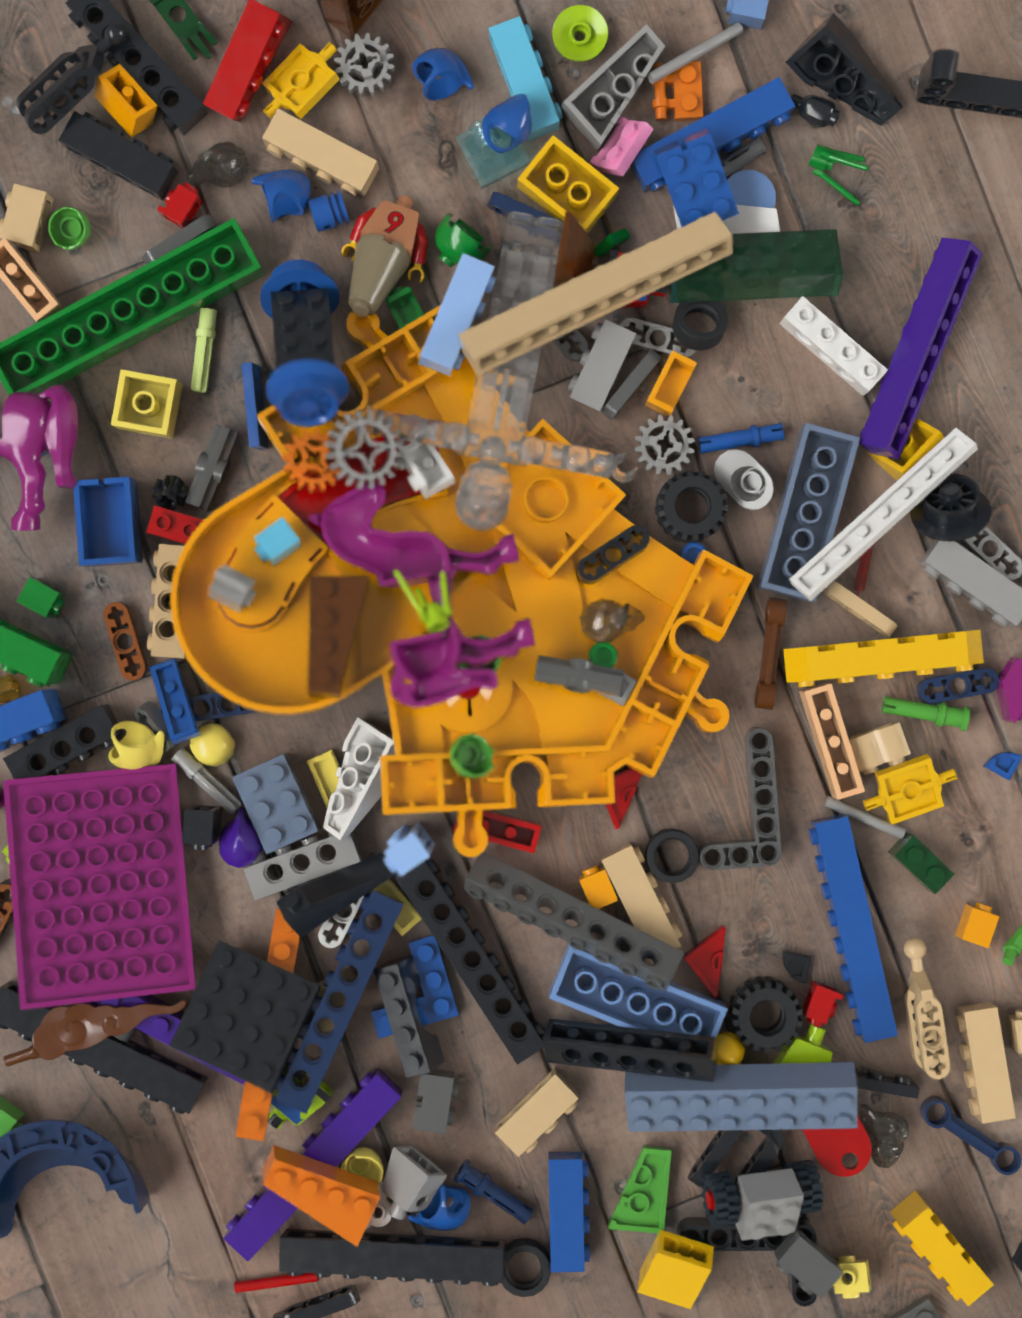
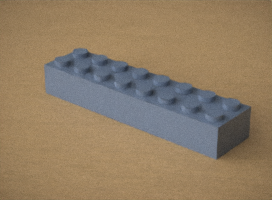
M854 1062L717 1065L714 1082L625 1072V1100L629 1132L857 1128V1082Z

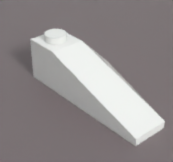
M357 717L344 741L342 751L345 752L342 768H337L336 776L339 779L336 791L330 796L323 824L325 830L341 841H345L382 796L380 756L395 755L392 734Z

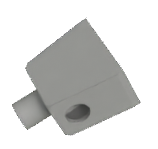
M413 1146L393 1147L382 1184V1191L393 1200L389 1214L398 1220H403L407 1212L423 1211L426 1209L447 1176L446 1173Z

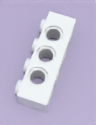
M803 296L779 323L862 396L867 394L888 371Z

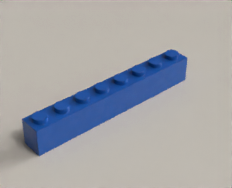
M845 814L811 821L812 828L808 829L811 844L816 845L818 856L814 857L818 873H823L825 883H821V891L824 899H828L831 910L827 911V917L830 926H835L837 937L833 938L836 953L841 954L843 964L839 965L843 982L847 981L849 992H845L849 1009L853 1008L855 1019L851 1020L855 1036H860L865 1043L898 1036L849 817Z

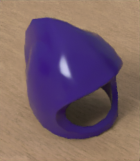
M244 807L239 809L236 819L228 822L223 827L219 838V853L222 859L228 865L237 868L252 864L263 849L252 821L246 818Z

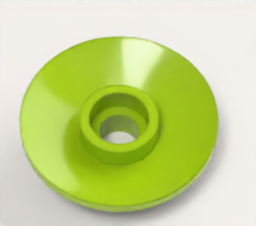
M575 5L563 10L558 15L553 25L552 38L556 49L562 56L571 61L585 62L597 57L605 48L608 39V27L604 17L596 9L586 5ZM582 33L585 39L578 41L575 39V35Z

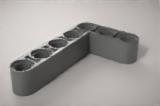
M752 728L747 731L744 738L752 839L704 843L698 850L699 861L709 870L772 866L778 863L781 858L774 746L772 735L765 729ZM756 733H762L765 736V743L760 748H755L752 745V738ZM758 761H765L767 764L766 773L757 776L754 772L755 764ZM761 789H767L769 791L768 801L762 804L758 803L756 800L757 792ZM763 817H769L772 822L771 827L767 831H760L758 827V822ZM772 845L774 849L773 855L768 859H763L760 855L762 847ZM744 847L746 856L740 861H735L732 857L734 849ZM710 849L718 851V858L713 863H707L704 859L705 853Z

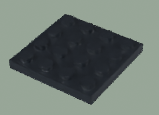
M219 940L169 1046L273 1093L321 986Z

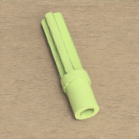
M200 308L191 390L198 393H206L208 388L213 340L216 337L217 310Z

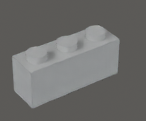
M606 319L603 324L598 322L591 337L596 341L591 350L586 348L579 363L584 367L579 376L574 374L569 384L568 390L572 391L570 398L601 411L635 339L636 333Z

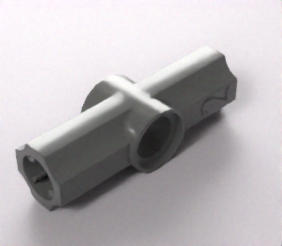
M218 424L215 425L206 450L202 451L195 465V478L185 500L186 503L209 511L219 484L221 485L227 476L230 467L229 459L238 439V432Z
M539 655L534 681L564 686L565 689L578 693L593 691L620 696L624 670L596 666L593 662L584 659L572 658L568 661Z

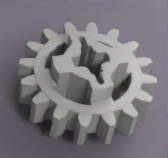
M366 33L365 39H360V36L355 34L354 42L345 39L346 48L338 47L337 49L341 57L334 58L335 65L338 66L335 69V73L338 77H342L340 79L341 86L344 87L349 84V93L353 94L355 90H359L360 97H364L365 91H369L370 95L374 97V89L376 88L384 92L383 83L391 84L392 78L388 73H395V65L390 64L395 60L393 54H388L390 51L389 45L384 44L381 46V38L379 36L372 41L369 33ZM367 49L374 50L375 53H372V52H370V51L367 50ZM355 52L352 59H349V57ZM367 62L368 68L363 69L361 63ZM381 71L380 75L374 79L377 72ZM353 78H359L360 80H362V81H364V82L356 81V80L353 79Z
M658 415L656 423L650 418L647 420L648 428L640 426L639 431L643 436H635L634 441L640 443V446L634 448V453H641L642 456L638 459V463L646 461V471L653 467L656 468L655 475L658 476L661 470H665L666 475L670 476L672 468L677 472L682 470L681 462L686 465L689 464L690 460L686 457V454L692 455L695 450L689 448V445L694 443L695 439L687 437L691 431L690 428L684 430L681 428L683 424L682 419L676 424L673 422V415H670L667 421L663 420L662 415ZM663 427L661 434L648 436L653 430ZM673 431L678 433L682 442H677ZM667 434V445L671 446V448H668L661 457V446L657 445V443H661ZM646 447L655 454V461L648 455ZM672 454L680 455L674 462L665 464L667 457Z

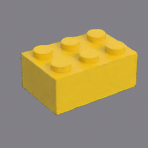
M552 135L517 179V188L555 219L564 223L565 212H572L587 234L617 198L619 191L615 184L554 135Z

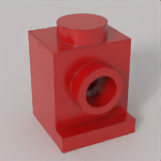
M184 182L183 185L178 184L175 190L172 189L165 199V208L159 205L157 211L163 218L183 229L191 224L203 202L197 195L199 191Z
M812 980L802 1006L803 1015L807 1017L806 1021L818 1027L827 1024L828 1018L832 1019L837 1009L836 998L842 1000L843 994L835 988Z

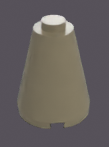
M379 234L361 236L355 247L348 304L355 314L362 317L373 315L409 267L410 255L407 250L396 241H393V244L384 241L385 236Z

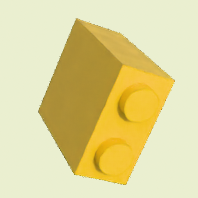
M659 1230L640 1269L637 1292L691 1309L712 1270L714 1246Z

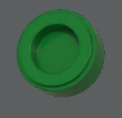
M598 642L588 652V661L593 662L596 666L612 668L617 662V651L608 642Z

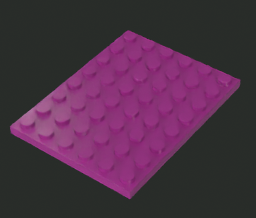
M176 764L146 766L131 770L115 769L3 780L20 1010L195 990Z

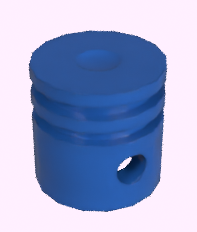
M340 190L335 195L332 192L330 193L331 196L325 194L308 200L318 233L336 228V224L342 226L344 225L343 222L350 223Z

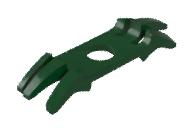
M149 0L193 60L198 59V57L187 42L189 39L207 59L212 57L197 33L201 31L203 36L213 46L218 42L197 18L185 0ZM176 7L183 8L186 12L184 20L181 22L172 21L170 19L172 9Z

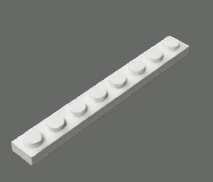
M955 428L790 578L791 584L808 600L812 601L977 450V443Z

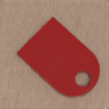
M858 1115L857 1128L802 1129L821 1166L833 1175L840 1177L853 1176L861 1172L871 1158V1141ZM846 1153H854L857 1156V1163L853 1167H846L842 1164V1157Z

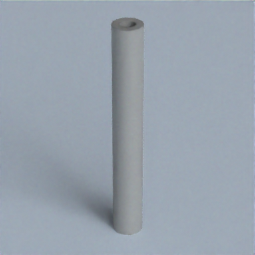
M828 796L825 801V807L902 839L905 835V828L896 824L891 825L889 821Z

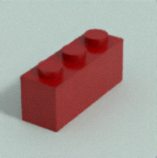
M494 810L482 811V827L487 832L489 842L535 853L542 827L541 823ZM457 816L452 832H455L457 828Z

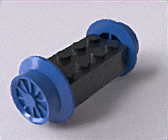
M302 259L290 260L276 267L260 292L261 306L265 313L273 320L276 370L270 375L266 383V394L270 403L280 411L281 416L286 421L297 426L314 427L330 421L337 414L339 406L347 397L349 385L347 377L342 370L335 366L330 315L333 314L339 304L340 294L338 286L318 264Z

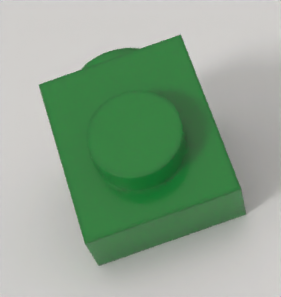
M400 286L393 289L389 293V297L385 299L400 329L424 315L410 286L406 288Z

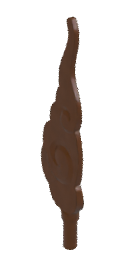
M181 1000L175 1005L142 1003L132 1007H114L108 1004L96 1007L88 1002L76 1003L72 1006H57L45 1015L41 1025L34 1032L32 1038L33 1045L27 1049L4 1056V1063L8 1067L30 1059L43 1058L45 1060H53L63 1055L66 1051L89 1048L103 1041L108 1036L127 1033L149 1016L178 1012L186 1006L187 1002Z

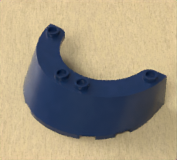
M58 1119L38 1120L20 1125L0 1137V1239L7 1236L13 1229L16 1203L26 1184L39 1173L53 1167L65 1165L79 1166L97 1173L104 1184L106 1192L115 1190L120 1200L127 1204H133L135 1214L143 1210L150 1200V1196L142 1177L130 1161L108 1139L85 1125Z

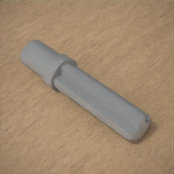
M183 747L171 758L186 773L187 777L193 779L230 814H234L241 807L242 801L204 767L203 763L197 761Z

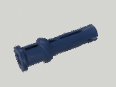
M465 1159L456 1171L453 1181L456 1183L460 1181L473 1190L472 1193L475 1196H484L508 1214H511L522 1224H526L534 1209L495 1184L491 1180L490 1174L480 1172L470 1165L471 1161Z

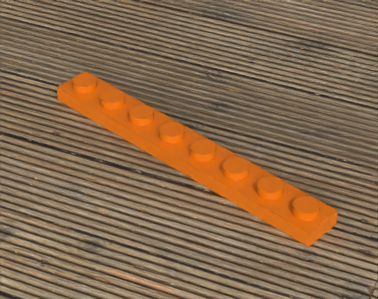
M276 909L267 962L294 974L301 937L288 925L280 909ZM245 1081L235 1137L265 1141L273 1093Z

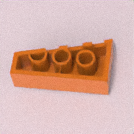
M273 1145L262 1170L263 1185L358 1247L380 1198L378 1182Z

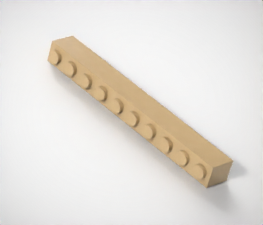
M716 212L700 217L696 221L680 229H675L655 241H650L632 252L625 253L619 258L600 265L588 273L572 278L567 283L547 290L527 302H522L502 314H497L481 324L468 328L466 331L458 334L462 351L477 376L733 254L732 234Z

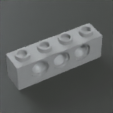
M353 831L345 841L339 840L328 832L329 836L321 839L314 835L302 840V846L292 849L291 845H287L275 850L276 855L266 859L265 854L258 856L252 864L243 869L254 900L361 862L363 858ZM330 844L335 848L336 855L334 858L329 859L323 856V845ZM298 854L306 855L310 861L309 867H299L296 864V856ZM271 864H279L282 867V877L276 878L271 875Z

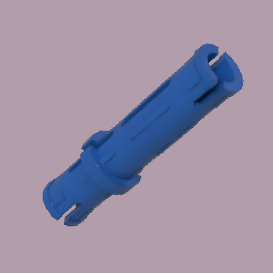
M781 422L761 427L751 425L750 429L703 437L699 436L700 453L704 454L749 445L759 447L761 443L783 441V425Z

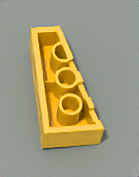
M916 1191L890 1211L895 1219L892 1223L902 1237L907 1235L911 1239L912 1243L910 1246L920 1258L925 1256L931 1264L928 1267L939 1280L943 1277L949 1283L946 1288L956 1301L962 1299L967 1306H970L994 1285Z

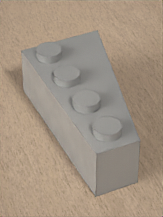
M647 24L563 101L560 107L561 111L596 151L602 145L665 47Z

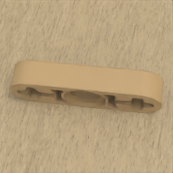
M833 581L823 590L826 596L882 635L890 638L897 628L895 622L839 583Z

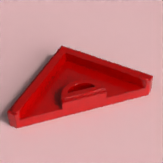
M632 768L613 774L615 803L605 805L615 830L620 828L642 775Z
M723 925L683 955V959L714 998L718 997L726 932Z

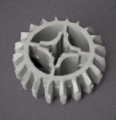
M356 410L354 421L349 413L345 414L344 419L347 424L344 425L341 421L337 420L334 424L340 431L337 433L336 431L329 430L328 432L329 436L335 438V442H325L326 447L334 448V453H326L325 458H335L336 462L329 465V469L334 470L338 467L341 469L336 474L337 479H342L345 475H348L345 482L347 486H351L354 479H357V489L363 488L364 481H367L369 489H374V479L380 485H385V479L382 475L385 474L393 479L395 475L390 470V467L401 468V464L394 461L395 457H404L403 452H396V447L403 446L404 441H394V437L401 433L400 430L389 431L394 424L392 420H388L384 425L381 424L384 419V414L379 413L375 420H373L372 410H367L365 419H363L361 410ZM365 425L372 426L380 431L386 441L373 442L369 438L368 432H366ZM356 427L355 444L349 448L342 449L344 437L352 428ZM363 441L367 446H378L377 449H372L366 458L364 454L351 453L353 450H358V447H362L360 443ZM387 450V456L383 465L373 472L372 467L374 466L373 459L375 455ZM353 456L358 458L361 467L364 469V474H358L351 470L343 458Z

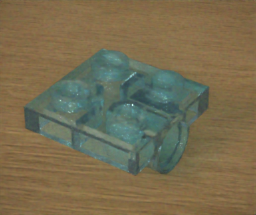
M484 118L472 124L468 131L455 137L481 190L531 163L522 143L503 154L491 149L482 133V121ZM498 127L491 129L490 136L492 142L498 147L507 148L511 143V136Z

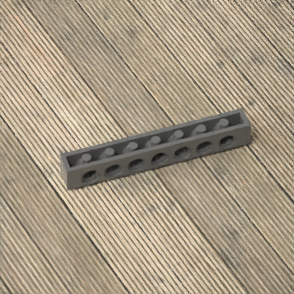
M485 852L478 855L465 879L464 890L473 898L484 899L492 903L497 910L509 912L517 916L521 922L527 925L533 924L543 929L544 933L548 936L559 937L567 941L572 948L580 951L585 950L593 954L598 961L606 964L610 963L618 967L622 973L644 980L651 988L667 990L685 953ZM498 882L502 885V887L495 888L492 887L490 883ZM522 894L527 900H518L515 895ZM548 907L552 910V913H544L540 908ZM565 920H574L578 925L570 926ZM591 933H600L603 939H596ZM623 945L627 947L629 951L622 952L618 950L616 946ZM642 958L651 959L654 965H647L643 962Z

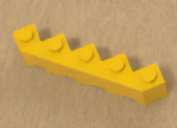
M981 630L783 649L787 683L798 682V687L815 686V680L835 678L838 679V683L855 682V676L877 674V679L894 678L895 672L915 670L917 675L934 674L933 669L955 666L956 671L973 670V664L984 663Z

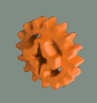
M315 428L313 435H309L308 431L304 429L302 438L294 434L292 436L294 445L288 443L285 445V449L290 454L282 455V461L289 463L283 467L284 472H292L289 477L290 483L298 480V489L301 490L305 485H308L310 493H313L315 486H319L320 490L324 492L326 483L334 487L336 482L333 477L336 476L340 469L330 470L326 464L325 454L334 453L333 447L325 446V442L330 441L328 431L323 436H320L318 428ZM309 443H319V444H322V445H321V446H311ZM298 451L302 461L296 467L294 458ZM309 456L314 459L319 457V465L315 463L309 465ZM307 475H317L319 478H317V479H312V478H307L306 476H307Z

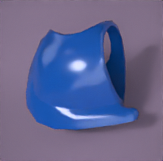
M428 49L420 54L412 64L415 77L424 85L423 95L430 101L450 97L462 85H466L470 90L474 88L473 81L465 64L449 49Z
M517 94L498 104L485 115L482 121V133L491 149L503 154L522 142L527 141L532 129L530 103L525 94ZM498 127L511 136V143L507 148L498 147L492 142L490 136L492 128Z
M292 169L278 170L252 178V184L260 185L263 189L272 222L285 216H302L308 207L311 184L309 178L301 171Z
M442 1183L427 1208L419 1211L417 1215H409L408 1220L433 1230H455L463 1225L469 1216L471 1208L470 1196L462 1188L447 1186ZM451 1197L453 1201L451 1206L448 1207L446 1200Z

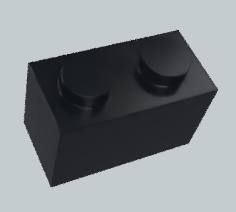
M194 805L185 809L183 844H191L190 849L207 850L208 847H212L213 844L218 842L221 835L223 807Z

